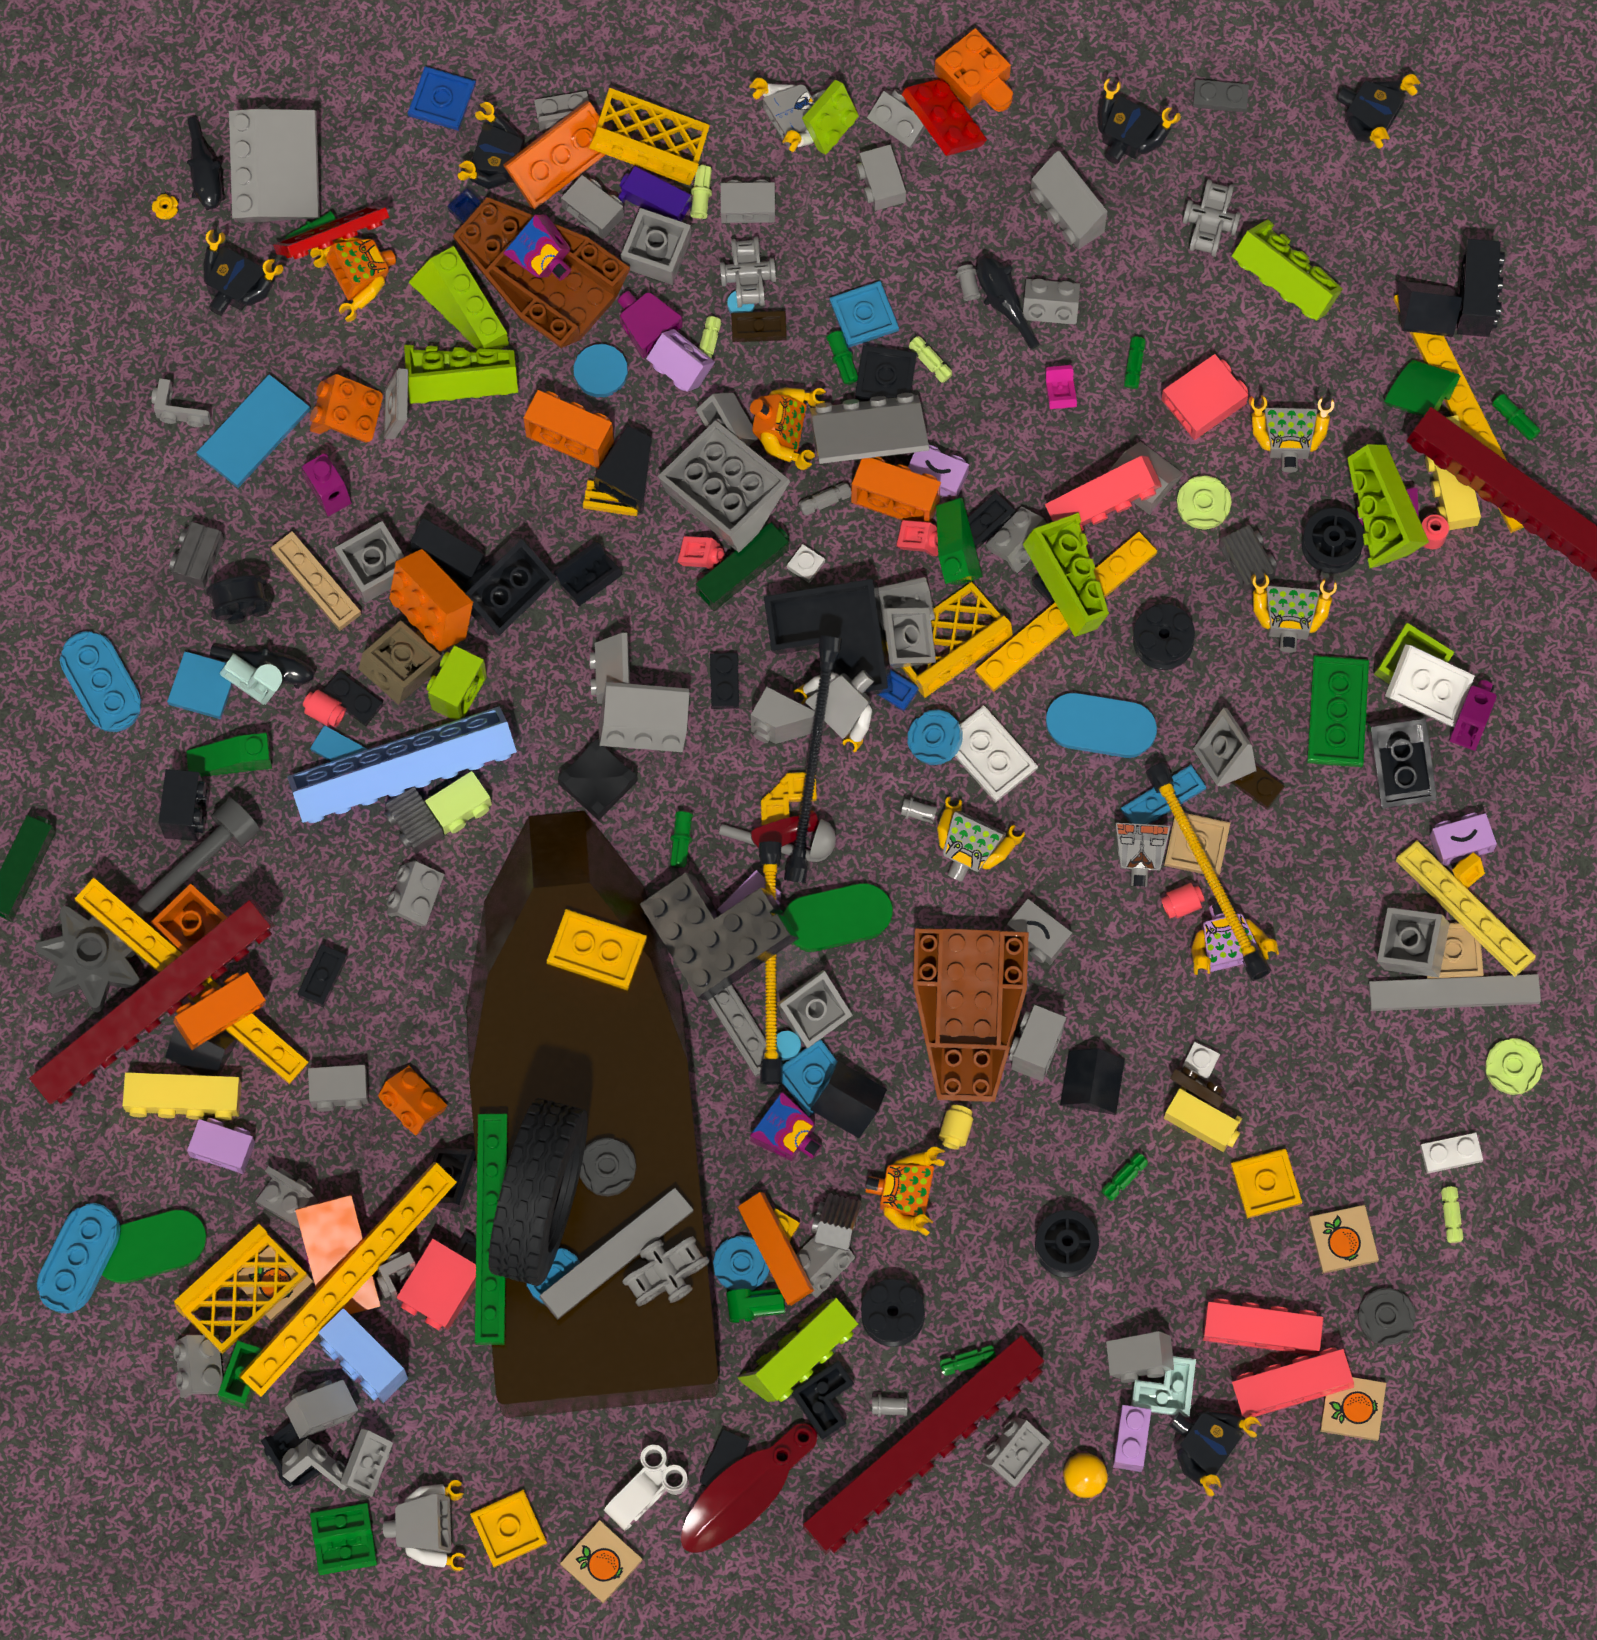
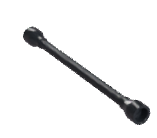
M820 635L818 650L822 672H820L818 700L815 705L816 711L814 713L816 715H814L815 718L813 719L815 722H813L814 725L812 726L814 729H812L813 732L811 733L813 736H811L808 768H806L807 771L805 772L807 775H805L806 779H804L806 782H804L805 786H803L805 789H803L804 793H802L800 821H798L799 825L797 826L798 832L796 833L797 839L795 840L797 843H795V849L792 850V856L785 869L784 880L806 883L808 867L805 858V839H807L806 832H808L807 829L809 828L807 825H809L808 822L810 821L808 818H810L809 815L811 814L809 812L811 811L810 807H812L810 805L812 804L811 800H813L811 797H813L812 793H814L815 772H817L816 768L818 767L816 765H818L817 761H819L818 754H820L819 747H821L819 743L822 740L821 733L823 732L822 726L824 725V715L826 714L824 711H826L825 708L827 707L825 704H827L826 701L828 700L826 697H828L827 694L829 693L827 690H829L830 672L834 669V663L840 654L842 638Z

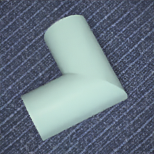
M234 653L219 673L263 705L267 704L282 682V674L276 666L265 664L256 669Z
M1173 1356L1174 1370L1165 1371L1164 1384L1135 1380L1131 1406L1151 1409L1152 1413L1174 1416L1180 1412L1185 1417H1189L1196 1359Z

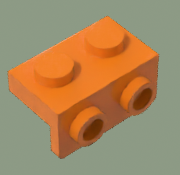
M410 1066L388 1079L378 1095L385 1107L390 1109L415 1136L422 1131L425 1124L444 1112L448 1106Z

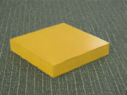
M1286 1148L1231 1163L1247 1219L1302 1204Z
M524 1490L470 1514L493 1568L547 1544Z

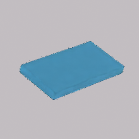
M269 374L196 452L197 456L239 488L311 410L310 406Z

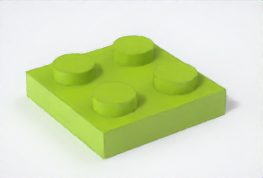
M834 80L802 117V120L817 150L826 155L838 143L849 127L854 124L859 115L844 84Z

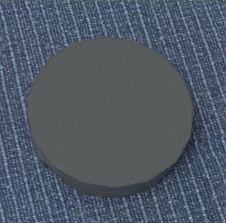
M611 1138L595 1140L586 1146L580 1179L588 1190L596 1195L608 1197L618 1195L630 1186L635 1177L636 1163L634 1154L627 1145Z
M1390 1288L1377 1289L1368 1294L1360 1304L1358 1312L1359 1327L1365 1337L1373 1343L1383 1346L1397 1345L1404 1341L1412 1332L1416 1320L1415 1309L1409 1298L1403 1293L1401 1294Z

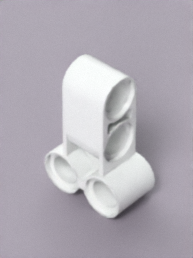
M649 1445L643 1449L640 1457L643 1469L604 1509L624 1531L628 1530L632 1526L630 1523L633 1520L637 1521L666 1491L677 1495L684 1492L688 1486V1477L685 1470L678 1465L667 1467L666 1452L659 1445ZM651 1453L660 1454L662 1456L661 1463L658 1466H649L646 1463L648 1455ZM672 1473H678L683 1477L682 1483L677 1487H671L667 1484V1478Z

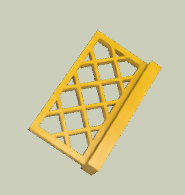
M609 87L589 148L690 186L699 166V159L710 125ZM611 99L621 101L625 109L615 112L610 103ZM639 109L646 110L651 118L640 121L635 111ZM629 113L635 124L624 127L619 117ZM670 119L676 127L666 131L660 120ZM613 120L619 130L615 132L602 128L603 124ZM654 123L660 134L650 137L644 126ZM694 128L702 132L699 138L691 140L685 130ZM638 129L644 140L636 141L631 139L628 132ZM679 132L685 143L675 147L669 136ZM663 138L669 149L665 151L656 148L653 142ZM689 148L694 157L693 161L682 158L678 151Z
M972 582L934 608L935 621H931V626L934 627V649L935 645L950 646L949 654L945 657L935 656V664H928L927 669L919 675L913 671L912 666L901 667L917 685L919 692L924 698L1013 636L1011 622L1005 616L1002 617ZM970 592L977 598L976 607L961 606L962 598ZM945 610L955 611L954 623L939 621L940 614ZM960 612L975 613L974 624L958 623ZM979 614H988L995 619L988 626L978 625ZM938 628L953 629L952 639H936ZM957 629L971 630V638L967 641H956Z
M258 1224L174 1300L176 1310L184 1318L186 1317L223 1354L307 1277V1273ZM267 1245L275 1251V1262H259V1253ZM279 1256H280L285 1262H279ZM242 1268H254V1282H237L238 1272ZM258 1268H275L274 1282H258ZM279 1268H292L297 1273L290 1282H278ZM234 1276L233 1282H228ZM221 1287H233V1301H216L217 1291ZM237 1287H254L253 1301H237ZM274 1287V1296L269 1301H257V1288ZM199 1307H212L211 1321H199L193 1313ZM216 1307H232V1321H215ZM236 1307H253L252 1317L247 1321H236ZM205 1326H211V1332ZM215 1326H231V1336L221 1343L215 1337ZM235 1326H241L235 1331Z

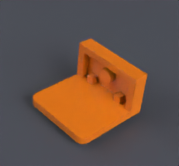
M338 374L321 381L316 390V396H318L317 403L310 414V421H312L310 431L321 434L332 429L365 443L372 441L383 399L382 393Z

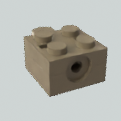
M400 620L363 652L358 670L399 705L436 673L441 655L436 652L437 648L429 643L419 630L413 632Z

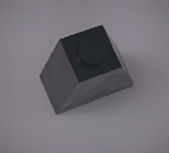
M627 426L594 475V488L610 495L624 505L634 508L639 513L643 512L645 506L651 456V437L641 429Z
M422 518L410 541L412 553L423 549L447 575L465 583L485 564L483 553Z

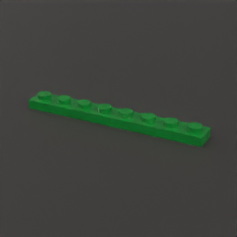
M478 1114L475 1345H505L506 1278L492 1274L488 1263L494 1217L507 1169V1114Z

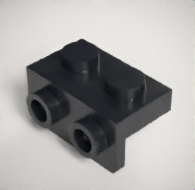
M595 541L554 571L561 589L578 606H581L623 575L621 569L605 554L598 541Z
M289 1423L273 1436H268L261 1440L265 1455L274 1463L279 1471L278 1475L281 1482L289 1489L301 1488L321 1474L311 1465L292 1482H289L282 1476V1458L285 1453L291 1448H296L307 1438L313 1442L310 1436L299 1439L292 1423Z

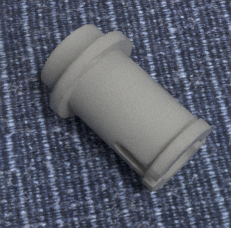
M973 265L960 266L957 269L956 278L960 280L963 299L970 301L980 298L981 295L975 277L976 269H973Z
M912 797L910 800L904 799L900 815L905 816V819L911 817L933 824L937 811L936 806L913 801L914 798Z
M878 1394V1397H872V1414H876L877 1417H881V1415L907 1416V1398H885Z

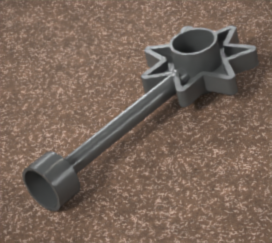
M229 798L211 814V818L218 828L130 908L141 919L144 920L229 840L242 848L260 831L253 818L236 801ZM63 906L60 909L63 936L38 942L35 945V950L39 957L57 966L48 985V991L53 998H58L81 989L91 1009L94 1012H100L110 986L134 990L141 986L138 975L128 962L136 953L95 917L88 921L68 906Z

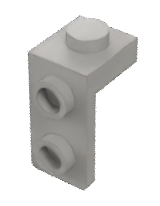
M159 378L158 388L154 387L152 391V404H154L156 417L160 418V421L168 424L183 421L192 427H202L203 424H211L209 411L170 406L173 393L171 381Z
M308 1438L296 1448L289 1449L282 1458V1476L289 1482H292L312 1465L343 1491L348 1488L340 1484L346 1466L342 1462L332 1459L322 1446L315 1445Z

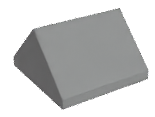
M929 608L883 609L890 665L893 668L935 663L936 658Z
M1223 708L1193 748L1217 786H1223L1256 771L1251 743L1229 710Z
M824 970L778 1002L782 1019L799 1037L806 1048L812 1046L853 1016Z

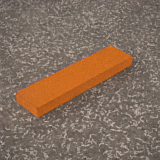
M759 1192L739 1205L738 1209L787 1305L792 1306L812 1293L814 1289L765 1193Z

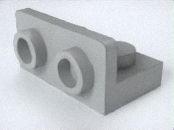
M587 91L534 100L540 132L548 131L585 101H589Z
M268 1166L265 1172L272 1179L256 1202L264 1209L299 1228L295 1209L318 1202V1199L311 1193L313 1188L302 1179H298L295 1182L293 1180L294 1177L282 1168L276 1171Z
M1015 1417L1005 1424L1002 1429V1435L998 1440L986 1448L985 1456L981 1463L993 1469L1010 1486L1016 1487L1050 1444V1441L1027 1420Z
M361 1429L340 1484L350 1488L356 1494L372 1497L379 1484V1478L384 1465L389 1458L393 1442L369 1430Z

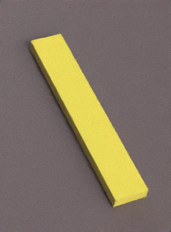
M1417 840L1397 857L1396 862L1514 977L1535 960L1536 955Z

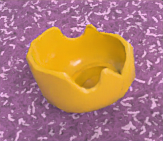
M1077 1453L1068 1459L1063 1468L1066 1487L1079 1498H1092L1101 1493L1106 1486L1108 1480L1106 1467L1097 1456L1091 1453Z

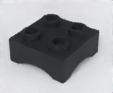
M597 739L589 745L586 751L569 768L557 777L558 784L598 821L637 783V775L617 760L604 746H600Z

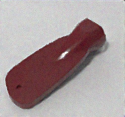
M811 810L809 811L811 814L809 815L810 818H808L810 821L808 822L809 825L807 826L809 828L807 830L808 832H815L819 821L816 813ZM800 817L784 818L754 828L750 833L751 839L758 848L759 843L766 841L780 842L781 847L797 839L796 833L798 832L797 826L799 825Z

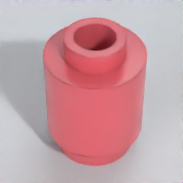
M1440 515L1426 517L1422 522V527L1429 543L1425 544L1424 547L1432 550L1438 549L1446 540L1449 531L1448 522Z
M316 690L314 693L310 692L303 702V707H305L304 713L327 727L330 725L337 727L346 712V708L341 706L342 703L320 690Z
M1191 882L1167 892L1166 896L1161 898L1162 905L1169 919L1173 917L1178 919L1202 908L1201 902L1205 901L1199 886L1193 887Z

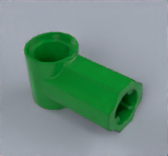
M779 1288L761 1291L737 1289L726 1293L729 1322L739 1323L741 1319H745V1322L754 1320L755 1317L785 1314L784 1299Z

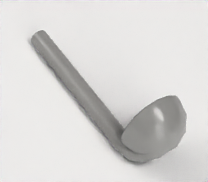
M823 819L820 820L811 850L805 849L806 861L820 862L825 860L833 852L836 845L835 830L830 823ZM724 824L721 825L719 835L755 845L751 839V832ZM787 844L782 846L781 853L792 856V850L795 849V845Z

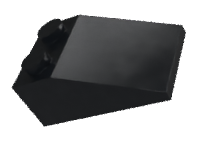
M1423 714L1366 722L1381 808L1437 800L1427 722Z

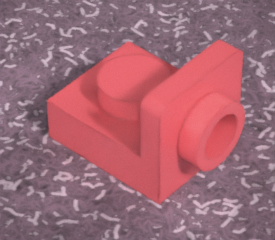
M902 520L896 547L902 550L921 551L931 556H938L937 527L929 522Z
M684 536L678 558V563L682 566L707 567L711 571L723 562L724 547L716 540L708 537Z

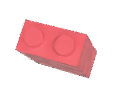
M1216 354L1166 387L1162 392L1161 400L1194 440L1247 403V387L1241 380L1237 381L1233 377L1228 363L1223 359L1220 360Z
M432 1239L396 1297L403 1302L400 1308L414 1316L417 1312L425 1315L427 1318L424 1322L438 1331L442 1326L449 1330L476 1286V1264Z

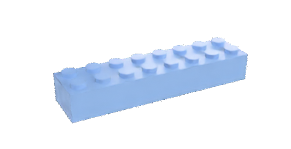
M499 706L289 775L287 778L302 822L315 823L324 819L325 815L334 812L335 814H343L351 810L352 806L358 804L370 805L375 803L380 797L386 795L390 797L402 794L405 791L404 789L413 786L416 788L429 785L431 780L440 777L442 779L452 778L458 774V771L467 768L469 770H476L483 767L486 762L506 760L517 751L507 720Z

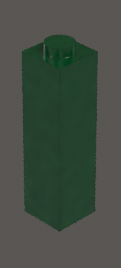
M770 522L740 552L735 551L700 579L695 584L696 593L713 611H716L789 551L788 535L781 527L776 528Z
M28 815L26 816L0 869V917L10 922H13L56 834L51 822L44 817L36 816L33 818Z

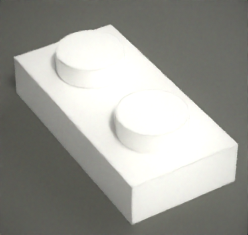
M1476 1133L1420 1145L1427 1174L1483 1161Z

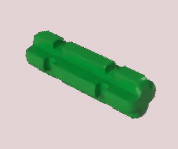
M1134 336L1131 338L1126 369L1127 374L1124 386L1129 389H1137L1139 387V375L1141 374L1146 341L1143 337Z
M1136 1153L1130 1159V1164L1126 1163L1112 1178V1182H1108L1102 1188V1194L1108 1200L1113 1201L1119 1195V1191H1123L1138 1175V1171L1141 1172L1147 1166L1148 1160L1142 1154Z
M992 1345L981 1347V1351L974 1349L954 1355V1359H951V1357L941 1359L940 1368L943 1375L948 1376L955 1374V1370L961 1372L981 1366V1362L988 1364L996 1357V1353Z

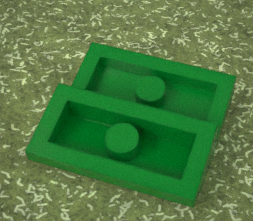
M1412 360L1398 376L1384 402L1390 407L1424 417L1430 407L1439 411L1443 400H1450L1461 376L1448 370Z
M368 1503L310 1513L319 1575L377 1565Z

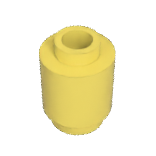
M951 1105L950 1110L946 1111L939 1134V1139L943 1141L945 1147L959 1149V1147L966 1146L973 1123V1118L971 1117L973 1112L969 1108Z

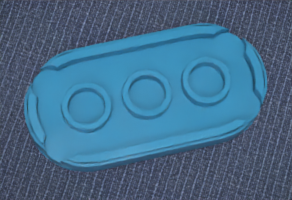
M80 632L70 637L63 646L60 664L88 718L96 727L104 731L119 732L129 728L135 723L140 714L141 698L113 645L105 636L93 632Z
M1069 693L1058 697L1052 702L1046 715V728L1054 741L1065 748L1124 758H1133L1144 753L1153 745L1157 733L1156 721L1152 713L1144 706L1133 702L1079 693Z
M97 1203L85 1204L87 1206L78 1207L69 1214L39 1273L37 1290L39 1291L40 1299L45 1306L55 1312L72 1313L82 1308L89 1301L120 1237L119 1221L115 1214L103 1205Z

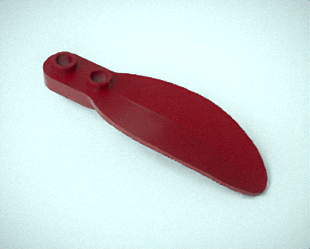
M807 1424L795 1425L772 1447L747 1455L722 1472L701 1494L687 1516L681 1534L683 1548L691 1553L710 1550L731 1539L752 1524L780 1493L789 1471L814 1449L817 1442L815 1430ZM801 1433L805 1434L808 1437V1441L800 1442L798 1435ZM784 1453L787 1456V1460L779 1461L776 1455Z

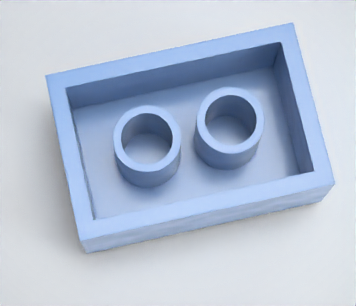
M344 1308L318 1332L322 1340L319 1343L323 1347L322 1350L333 1361L339 1358L341 1360L339 1364L343 1367L342 1370L353 1381L359 1378L362 1381L360 1383L363 1387L362 1390L373 1401L379 1398L384 1403L408 1380L404 1368Z

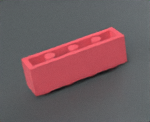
M1139 456L1046 503L1045 506L1053 522L1079 513L1081 531H1084L1083 526L1090 522L1093 525L1101 523L1108 519L1106 514L1114 510L1117 513L1125 511L1132 507V501L1138 498L1143 501L1156 495L1155 490L1162 487L1149 457Z
M1214 1299L1213 1302H1208L1203 1341L1317 1356L1320 1351L1323 1317L1317 1316V1313L1314 1311L1300 1310L1298 1314L1288 1312L1287 1308L1273 1306L1271 1310L1260 1309V1305L1255 1303H1242V1306L1231 1305V1301L1226 1299Z
M1328 1348L1321 1351L1320 1356L1309 1359V1356H1302L1292 1360L1293 1364L1281 1367V1364H1275L1264 1369L1265 1372L1254 1375L1253 1372H1248L1237 1376V1380L1233 1381L1232 1385L1241 1415L1245 1418L1257 1417L1354 1388V1381L1344 1349Z

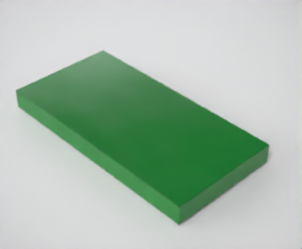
M1314 655L1307 763L1363 768L1369 660Z

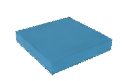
M881 281L829 298L848 348L899 331Z
M184 652L167 701L168 705L221 719L233 686L231 682L219 674L226 663Z
M821 1039L781 1066L783 1070L782 1084L808 1117L814 1113L810 1108L837 1063V1060Z

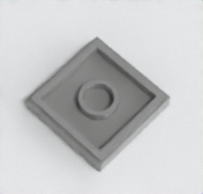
M398 368L385 388V439H395L407 422L408 369Z

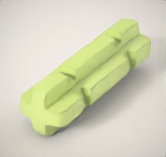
M714 316L707 317L699 349L711 359L721 326V319Z
M920 336L915 337L909 343V348L912 352L918 353V358L932 373L935 372V377L940 382L944 383L952 376V370L946 364L943 365V360L930 346L926 347V342Z
M1452 1186L1442 1189L1441 1194L1442 1201H1445L1443 1210L1445 1227L1448 1228L1446 1231L1447 1241L1449 1243H1458L1463 1240V1231L1460 1228L1462 1225L1459 1202L1456 1201L1458 1200V1190Z

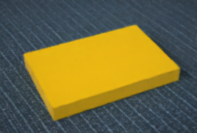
M566 909L550 950L547 964L628 990L647 936Z

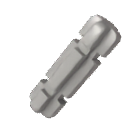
M843 482L836 485L835 489L829 488L813 495L812 499L806 498L799 502L801 512L804 515L814 513L815 509L821 510L839 502L838 499L842 498L844 500L851 497L850 486Z

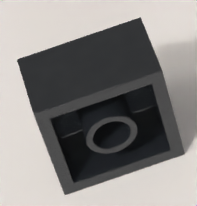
M165 770L158 823L166 839L198 841L199 833H204L206 819L202 816L203 806H208L209 790H206V782L202 781L199 772Z

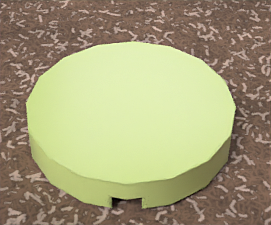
M1205 475L1188 480L1180 488L1176 502L1178 513L1183 521L1194 528L1203 530L1215 528L1222 524L1229 515L1232 503L1227 487L1225 488L1218 479Z
M1518 1038L1498 1042L1488 1053L1485 1062L1486 1075L1491 1084L1499 1091L1510 1095L1523 1094L1531 1090L1540 1079L1543 1070L1540 1055L1537 1049L1529 1042Z

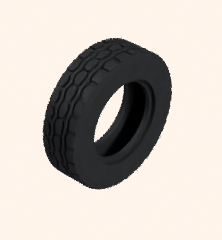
M542 1098L535 1099L530 1105L513 1146L497 1203L489 1248L488 1264L492 1274L539 1286L545 1281L559 1249L580 1176L588 1127L587 1112L584 1109L558 1102L555 1103L554 1101Z

